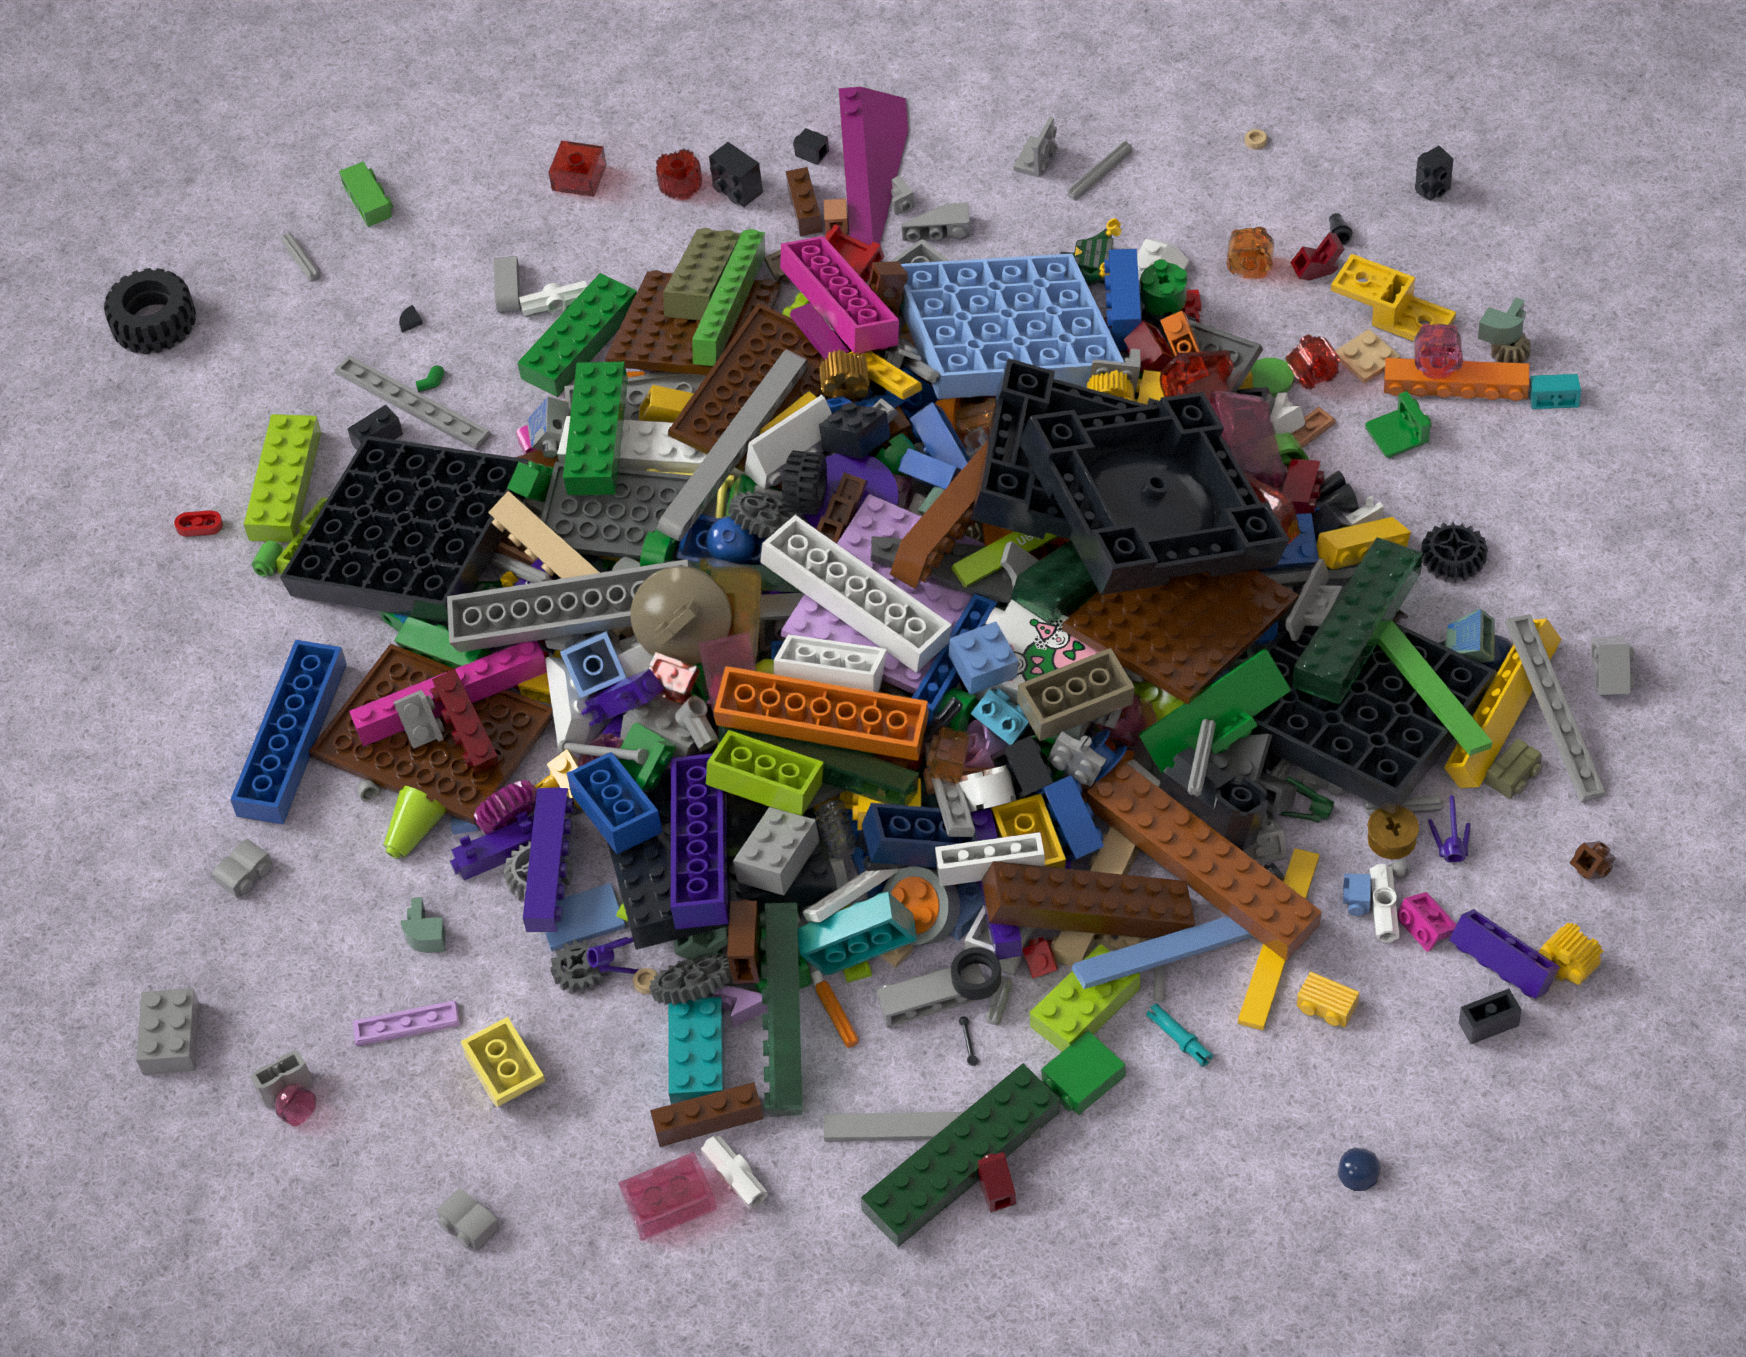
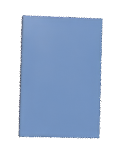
M611 883L567 896L564 900H561L560 906L563 907V921L558 922L557 932H545L551 951L564 948V943L569 946L573 945V940H577L580 943L584 939H593L626 928L624 920L616 916L619 906Z

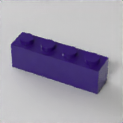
M1475 909L1461 915L1449 941L1456 945L1458 950L1470 954L1477 959L1480 965L1492 969L1499 974L1502 980L1513 983L1521 989L1524 995L1535 999L1548 992L1560 969V966Z

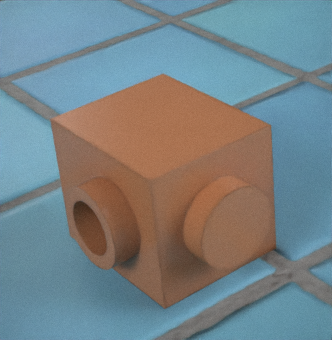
M846 198L824 200L826 233L836 224L840 226L844 234H849Z

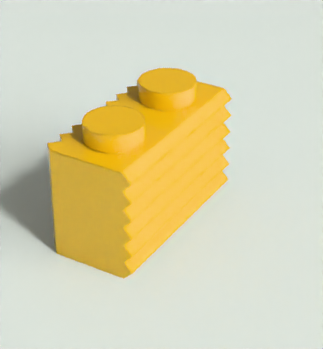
M1310 971L1300 992H1298L1297 1007L1306 1015L1312 1016L1315 1014L1324 1018L1332 1026L1341 1025L1346 1027L1359 1003L1360 992Z

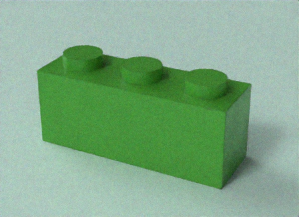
M362 161L339 171L342 185L367 227L392 217L390 209H393L391 199L389 196H384L385 192L381 183H376V176L372 168L368 169Z

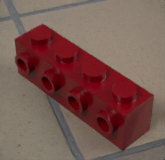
M453 669L433 678L434 688L430 689L436 703L440 701L444 708L441 710L446 724L451 723L455 730L451 733L457 746L462 745L465 751L462 756L467 767L472 766L477 775L499 765L498 756L456 670Z

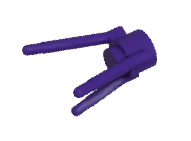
M1451 795L1449 799L1452 837L1447 838L1443 845L1433 820L1428 819V824L1439 848V857H1445L1446 862H1462L1465 860V856H1468L1471 824L1466 823L1462 842L1457 834L1455 797Z
M624 937L604 945L590 947L587 951L589 965L593 968L599 967L600 972L611 971L635 974L639 969L609 965L614 960L613 949L632 943L633 938Z

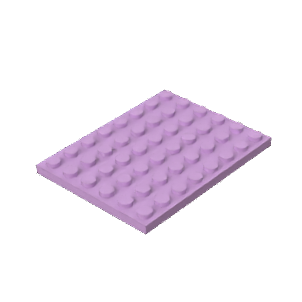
M869 494L837 545L952 624V631L973 595L938 584L937 580L929 578L926 583L921 582L914 589L890 575V567L870 561L872 536L903 539L921 516ZM966 535L961 541L956 540L958 544L984 546V543ZM804 594L781 631V636L785 638L789 634L881 648L806 594ZM887 652L882 681L914 694L938 653L916 673Z

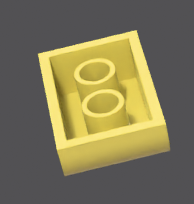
M508 1017L461 1041L467 1061L496 1107L545 1082L543 1073Z

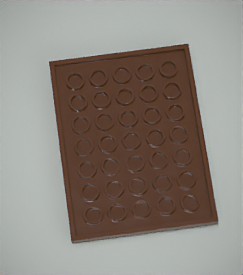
M659 270L647 271L605 357V362H624L626 369L707 375L713 366L693 364L692 339L701 320L664 317L663 292L673 273H663ZM771 279L754 281L724 350L758 303L771 309L774 308L781 291V282Z
M758 303L668 429V436L702 453L708 454L786 349L807 359L808 365L802 377L769 422L809 391L817 398L822 395L825 400H828V396H825L821 390L819 369L825 360L792 318ZM843 343L850 353L852 350L847 346V344ZM869 378V387H868V389L870 388V386H871L872 383L874 382V381L871 380L870 378ZM857 397L854 400L850 399L852 403L862 400V398ZM747 452L735 467L744 473ZM782 480L774 487L782 490Z
M1256 570L1211 577L1209 572L1172 577L1167 585L1101 595L1098 591L1063 622L1062 630L1098 652L1111 648L1123 667L1182 702L1190 704L1295 604L1299 595Z
M390 643L310 748L309 754L312 758L365 780H371L375 784L399 793L404 786L415 788L427 794L426 798L433 802L435 799L446 809L445 813L476 825L474 813L477 807L487 797H490L494 792L501 790L554 718L553 709L507 689L472 703L498 756L499 765L477 775L472 766L467 767L462 756L465 751L462 745L457 746L451 733L455 730L451 723L446 724L442 715L438 716L445 730L441 732L444 739L442 741L435 739L413 749L404 730L363 747L349 711L454 669Z

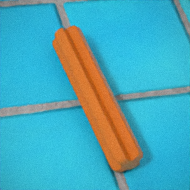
M825 980L815 985L816 993L845 1046L850 1048L859 1043L858 1036L829 983Z

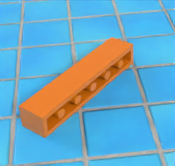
M1385 358L1384 393L1399 396L1400 393L1408 391L1409 394L1417 397L1435 395L1441 398L1458 396L1465 399L1482 397L1489 400L1505 398L1513 401L1528 398L1529 364Z

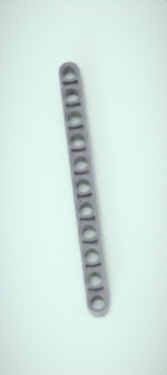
M787 349L782 353L664 512L657 525V531L679 542L684 538L745 455L749 442L758 437L760 430L769 422L802 377L808 365L807 359Z

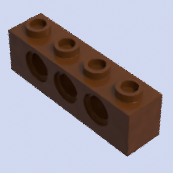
M899 261L873 262L868 286L900 320L899 310L900 305L904 301L903 290L904 285L908 281L907 272ZM890 347L887 349H875L870 351H872L875 354H881L885 352V350H889Z

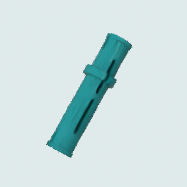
M1158 1003L1150 1007L1154 1012L1152 1013L1148 1010L1146 1016L1179 1045V1049L1183 1053H1188L1201 1067L1210 1063L1206 1058L1208 1057L1212 1060L1214 1054L1198 1041V1037L1195 1034H1190Z

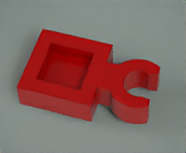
M1199 289L1187 290V302L1181 311L1194 318L1195 322L1198 323L1200 322L1198 311H1201Z

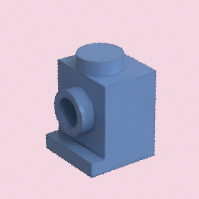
M1344 873L1343 904H1348V913L1350 915L1361 916L1364 913L1369 914L1371 874Z

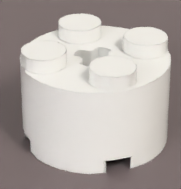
M1006 765L983 771L984 776L982 772H977L959 777L961 781L959 784L965 794L970 812L1017 800L1011 775Z

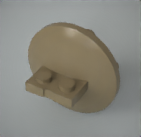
M673 566L653 573L638 588L631 605V624L641 646L653 657L672 665H693L707 660L722 647L731 628L732 611L725 591L710 575L692 567Z

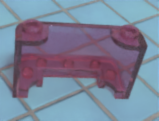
M1223 390L1212 391L1208 400L1224 426L1221 435L1227 442V445L1230 446L1232 454L1249 483L1262 491L1280 489L1288 471L1286 465L1282 463L1269 417L1270 409L1268 402L1263 397Z

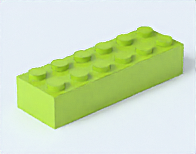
M271 414L243 524L249 541L271 540L275 542H291L297 536L322 433L317 416Z

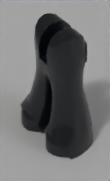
M1338 470L1324 480V484L1321 485L1320 498L1317 499L1316 507L1321 508L1325 503L1337 507L1340 511L1351 513L1359 509L1358 501L1349 483L1346 484L1345 477Z

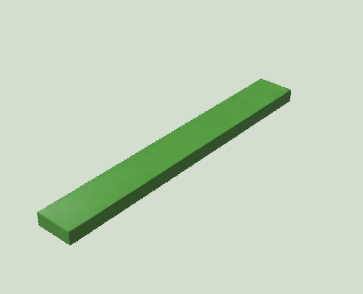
M1381 609L1361 616L1360 623L1468 755L1471 756L1491 749L1493 743L1386 612Z

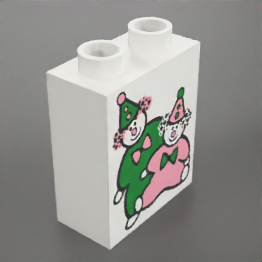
M1015 594L1005 611L996 607L992 610L986 624L997 621L1018 659L1017 678L974 693V695H976V699L981 701L989 689L994 688L997 690L1000 688L1011 697L1009 701L1017 706L1018 684L1099 652L1062 630L1063 622L1069 617ZM1092 721L1064 731V733L1080 741Z

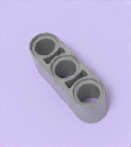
M517 256L494 258L497 312L520 310V291L518 285H520L519 264Z

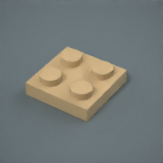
M1370 329L1333 352V357L1364 384L1385 371V358H1400L1399 354Z

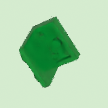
M1408 391L1399 394L1397 410L1367 421L1365 424V429L1387 458L1428 443L1430 428L1432 427L1428 415L1423 414L1418 401L1412 398Z
M634 723L620 749L637 750L642 748L649 752V756L645 764H638L634 760L618 759V761L630 776L636 780L635 782L642 791H654L677 746L644 725Z

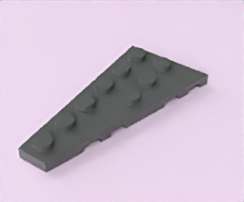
M872 536L870 561L892 568L902 539ZM956 543L952 552L949 555H944L941 565L937 569L935 567L932 569L930 578L936 579L938 584L970 595L975 593L990 597V600L997 602V604L1000 601L1009 604L1013 598L1012 580L1004 567L964 588L951 569L953 564L986 546Z

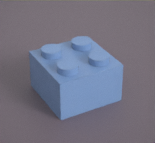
M997 621L950 638L948 655L970 695L1017 678L1018 659Z

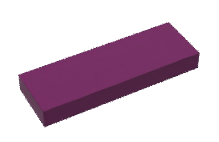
M811 303L791 310L790 317L824 360L828 359L829 352L833 353L834 350L838 351L840 349L845 351L846 354L849 353V350Z

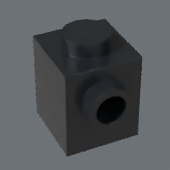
M805 128L794 139L795 156L818 165L829 152L828 137Z

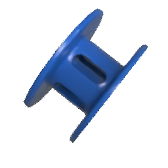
M1108 728L1092 738L1091 745L1089 746L1093 751L1106 759L1095 782L1103 778L1121 760L1127 750V747L1123 745L1112 751L1104 743L1110 734Z

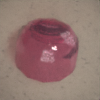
M290 1084L276 1098L274 1104L276 1115L289 1125L298 1126L312 1115L316 1107V1095L303 1085Z

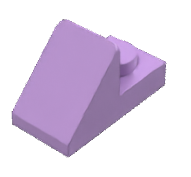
M724 985V988L715 989L716 993H713L714 998L721 997L723 1009L731 1010L734 1008L731 1014L733 1027L767 1012L768 1009L767 997L764 994Z

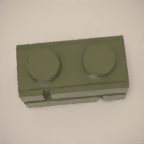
M1519 738L1516 739L1486 772L1485 784L1509 799L1516 793L1520 795L1527 786V780L1530 777H1537L1542 769L1541 752L1533 747H1529L1527 743Z

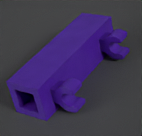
M647 669L600 689L585 701L587 707L582 710L581 714L585 715L590 712L593 715V720L589 722V725L593 726L648 703L663 691L664 688L652 670Z
M525 811L516 815L517 822L471 841L469 835L460 838L461 845L451 849L453 860H450V864L455 875L460 873L463 881L505 864L506 858H512V851H519L520 845L526 847L529 840L531 841L534 815L527 817Z

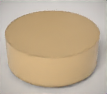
M1250 130L1245 135V145L1250 149H1262L1267 144V135L1262 130Z
M650 968L638 970L633 976L634 988L642 994L651 993L650 981L654 980L655 975H658L657 972Z

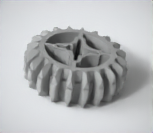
M530 840L528 846L520 845L519 851H512V858H506V866L504 867L505 883L508 885L509 891L515 894L518 900L522 898L525 900L531 848ZM565 856L568 874L567 878H563L562 882L565 885V893L566 886L571 885V877H573V864L569 856Z

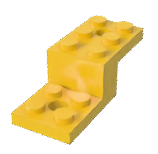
M1354 254L1350 255L1331 284L1332 292L1373 307L1372 326L1435 350L1456 319L1455 311L1414 296L1415 277ZM1361 278H1365V279H1367L1368 281H1366V282H1359V281H1357V280H1359V279H1361ZM1428 321L1430 324L1422 325L1419 322Z

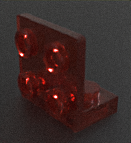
M655 652L648 669L652 670L664 688L659 694L672 702H681L680 705L682 706L693 696L690 691L700 669L694 665Z

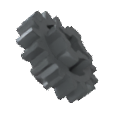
M585 939L582 944H578L577 940H573V946L564 943L565 950L557 949L555 951L557 958H551L552 967H550L555 984H560L563 991L570 987L571 994H574L576 989H580L581 993L584 994L587 987L594 990V983L602 984L601 976L607 975V972H600L599 967L593 968L589 965L587 951L590 947L597 946V944L593 943L588 946V942ZM563 965L566 966L565 973L562 972Z

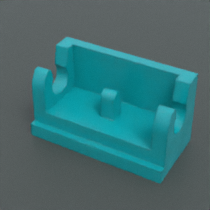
M1578 374L1530 376L1531 391H1529L1531 409L1580 407L1581 387Z

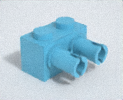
M992 688L987 691L971 712V715L1009 745L1014 744L1023 735L1030 723L1019 704L1016 706L1010 702L1009 699L1011 697L1000 688L997 690Z

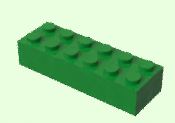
M599 273L517 362L521 379L558 397L565 390L564 386H568L575 379L577 363L590 362L620 329L637 294V290Z
M582 362L576 365L563 473L567 495L616 494L628 387V376L624 362Z

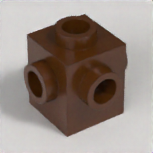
M1600 841L1583 842L1577 848L1574 857L1569 863L1577 869V872L1582 877L1588 880L1600 879L1601 877H1606L1613 868L1612 863L1616 857L1610 853L1611 849Z

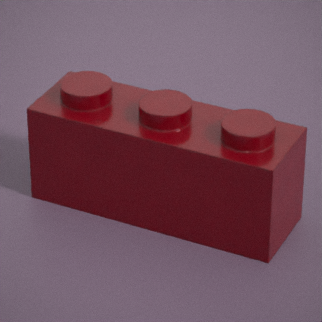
M1291 459L1279 499V515L1316 512L1317 499L1320 498L1321 485L1324 484L1325 471H1321V461Z

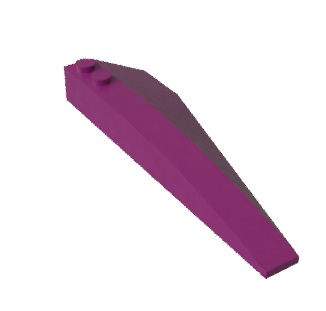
M861 86L838 88L849 233L851 237L868 245H871L873 241L880 244L892 200V179L897 177L906 137L908 136L906 98Z

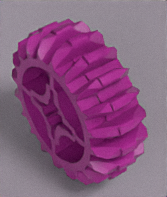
M527 780L516 781L514 784H509L501 788V790L494 792L490 797H487L474 813L479 828L485 834H489L517 822L516 815L526 811L528 817L535 810L536 787Z

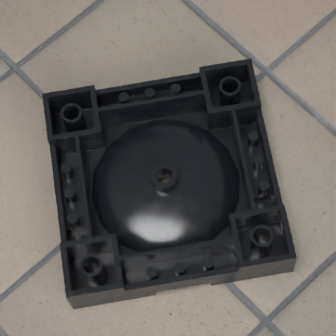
M1008 358L998 385L988 433L989 438L980 471L971 519L1044 539L1046 533L1070 539L1073 531L1056 499L1048 498L1019 444L1029 417L1075 410L1077 416L1157 405L1159 400L1149 398L1147 405L1054 379L1055 371Z
M1204 392L1162 397L1157 405L1077 416L1075 410L1029 417L1019 444L1048 498H1055L1073 530L1070 539L1101 595L1167 585L1172 577L1209 572L1211 577L1275 567L1290 540L1269 503L1260 502L1221 435L1224 426Z

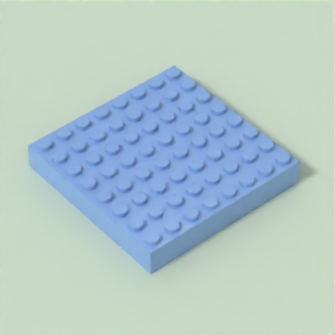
M1073 254L901 264L907 272L908 281L904 285V301L900 305V309L916 348L922 356V362L940 374V377L936 378L937 382L931 383L938 399L996 396L1008 358L1055 371L1054 379L1086 388L1094 359L1124 363Z

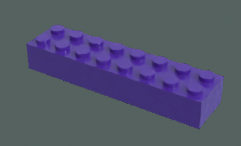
M712 754L671 758V911L675 929L728 924L727 792L706 785L707 762Z

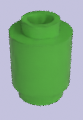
M269 540L261 545L251 564L256 574L262 577L274 574L277 568L276 559L283 552V547L279 543Z

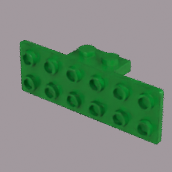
M1264 649L1204 689L1190 704H1182L1139 733V738L1161 774H1163L1168 766L1171 769L1176 763L1173 759L1178 753L1188 747L1196 750L1201 724L1204 719L1213 720L1216 724L1210 751L1213 754L1222 753L1237 739L1248 736L1252 729L1257 727L1252 717L1290 692V688L1269 652Z

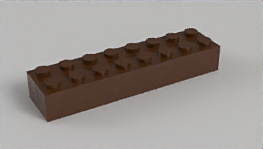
M995 861L992 862L982 878L988 920L991 924L1155 939L1195 926L1187 881Z

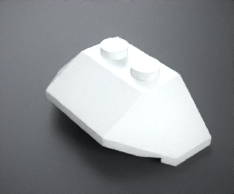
M1154 238L1145 239L1137 254L1139 293L1142 272L1148 266L1154 264L1156 260L1163 259L1178 265L1184 270L1186 269L1189 260L1176 244ZM1140 297V309L1144 310L1145 308L1142 305Z
M547 657L545 661L557 744L559 745L562 740H570L572 743L589 745L605 727L604 721L590 726L589 722L593 720V715L590 712L585 715L581 714L582 710L587 707L585 701L596 692L580 698L563 658Z

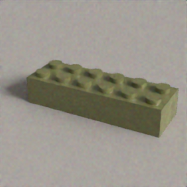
M710 228L696 230L663 292L664 317L702 319L741 233H736L732 230L715 231Z

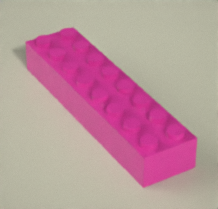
M824 236L781 243L780 268L854 354H863L870 350L887 349L898 345L899 319Z

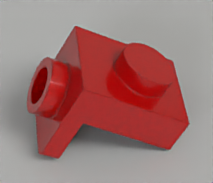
M1042 936L1028 941L1029 946L1022 949L1032 979L1059 970L1051 948L1052 939L1044 941Z

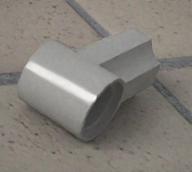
M692 696L677 710L675 718L680 726L689 730L700 751H703L717 744L719 739L705 716L707 713L706 703L701 698Z

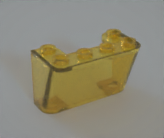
M700 558V570L706 573V568L711 571V577L725 591L732 611L731 628L722 647L709 650L707 660L702 663L707 667H750L755 663L758 656L761 575L754 568L715 558Z

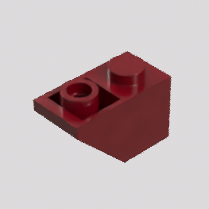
M1004 1152L988 1154L981 1160H978L979 1183L990 1213L1016 1205V1192Z

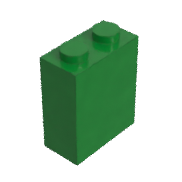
M1087 1031L1041 1069L1042 1082L1060 1098L1063 1107L1068 1111L1073 1110L1080 1115L1126 1076V1068L1124 1062L1090 1031Z

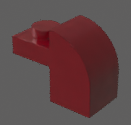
M1329 232L1317 249L1302 246L1290 264L1299 279L1311 281L1333 274L1339 268L1336 261L1345 249L1337 234Z

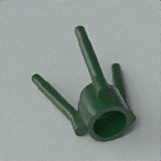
M1287 777L1285 781L1296 786V792L1312 800L1309 811H1312L1313 814L1285 811L1281 812V815L1312 820L1317 823L1320 822L1321 818L1327 821L1335 802L1316 793L1299 781Z

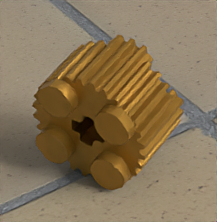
M840 349L838 351L834 350L833 353L829 352L828 359L826 358L819 367L823 394L828 396L829 399L844 396L848 400H854L856 397H866L869 387L866 357L858 353L857 356L856 354L851 355V353L846 354L845 351Z

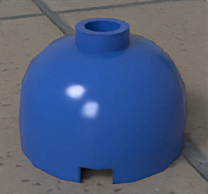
M730 516L720 518L714 522L707 532L706 540L711 557L717 563L727 567L744 564L752 557L756 547L755 535L749 534L750 530L748 529L742 530V525L734 524L735 520L730 519Z

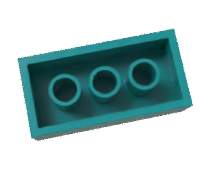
M889 892L879 893L873 898L855 903L851 907L835 912L821 922L810 921L806 925L797 928L800 956L825 976L832 975L917 941L913 913Z
M721 997L702 998L696 1001L691 999L685 1004L681 1001L676 1005H673L671 1002L668 1004V1094L670 1103L674 1104L725 1090L724 1010Z

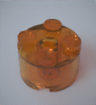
M1261 226L1233 230L1228 241L1226 261L1230 273L1233 275L1237 273L1243 275V278L1260 279L1266 276L1273 266V238Z

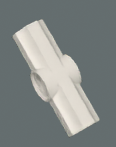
M586 281L561 286L558 283H550L541 292L519 297L523 315L527 316L547 310L550 313H554L557 310L564 311L567 305H571L587 287Z
M1377 864L1369 869L1376 940H1380L1382 943H1392L1394 940L1399 939L1396 908L1397 895L1394 890L1392 867L1386 864Z
M720 1135L709 1138L701 1148V1151L716 1169L720 1180H725L729 1185L727 1188L729 1190L733 1189L749 1209L756 1208L763 1203L768 1193L754 1177L746 1160L740 1154L736 1155Z

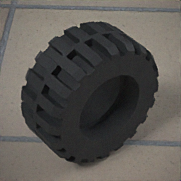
M146 268L144 271L138 272L136 270L132 272V275H125L120 279L119 283L116 282L111 287L112 291H109L105 298L104 311L113 338L123 348L127 349L129 347L131 352L137 353L138 350H141L142 354H150V351L153 350L156 353H160L163 348L168 347V349L175 347V342L181 343L185 340L184 334H190L193 329L192 325L196 321V310L187 284H185L180 276H176L175 273L170 271L165 272L164 269L156 268V270H152L151 268ZM165 305L162 310L155 314L135 316L139 310L147 306Z

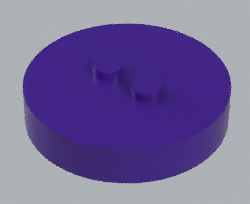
M838 453L825 458L827 462V486L822 508L817 515H803L808 520L807 524L817 529L821 516H824L832 494H836L843 472L868 481L856 513L869 494L899 507L896 481L890 470L882 462L870 455H866L862 459Z

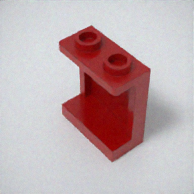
M836 224L825 235L827 241L865 283L870 278L872 263L881 262L885 257L880 244L874 241L871 245L863 243L844 234L840 226Z

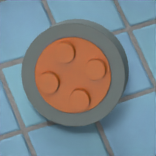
M909 866L908 868H902L890 877L882 893L889 892L913 913L917 941L909 943L911 945L933 944L943 940L952 932L958 921L960 913L958 890L955 884L940 886L938 869L935 867Z

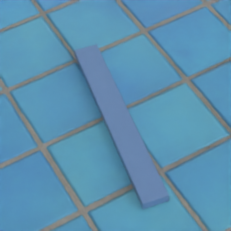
M1227 916L1073 963L1072 970L1083 989L1254 936Z

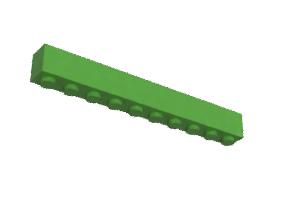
M755 229L742 231L693 336V364L714 366L722 355L764 261L765 232Z

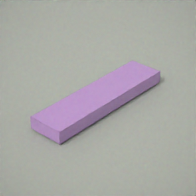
M456 1000L353 1021L356 1046L460 1026Z

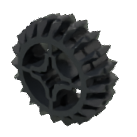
M1452 521L1448 526L1443 522L1441 528L1434 526L1432 531L1427 532L1426 537L1422 541L1420 555L1423 558V566H1427L1428 573L1435 571L1434 575L1436 578L1441 576V574L1444 575L1445 582L1449 577H1453L1456 583L1458 577L1466 581L1468 575L1474 578L1476 572H1481L1483 565L1487 561L1488 548L1485 538L1481 537L1480 531H1474L1473 526L1466 528L1463 522L1460 525H1455Z

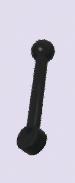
M962 1016L959 1019V1024L963 1027L969 1056L967 1063L970 1066H975L978 1063V1059L974 1056L968 1030L969 1019L966 1016Z

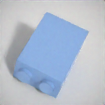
M608 630L590 636L560 652L580 698L627 678Z

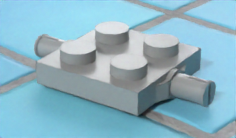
M1062 731L1047 760L1058 770L1065 771L1063 774L1064 778L1072 775L1079 783L1091 787L1106 759L1089 747L1091 745L1090 737L1086 741L1088 736H1083L1079 741Z

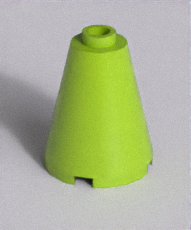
M409 786L402 787L399 791L383 844L386 848L385 852L395 859H399L400 856L405 858L444 816L446 812L445 807L435 799L433 802L426 798L427 794Z

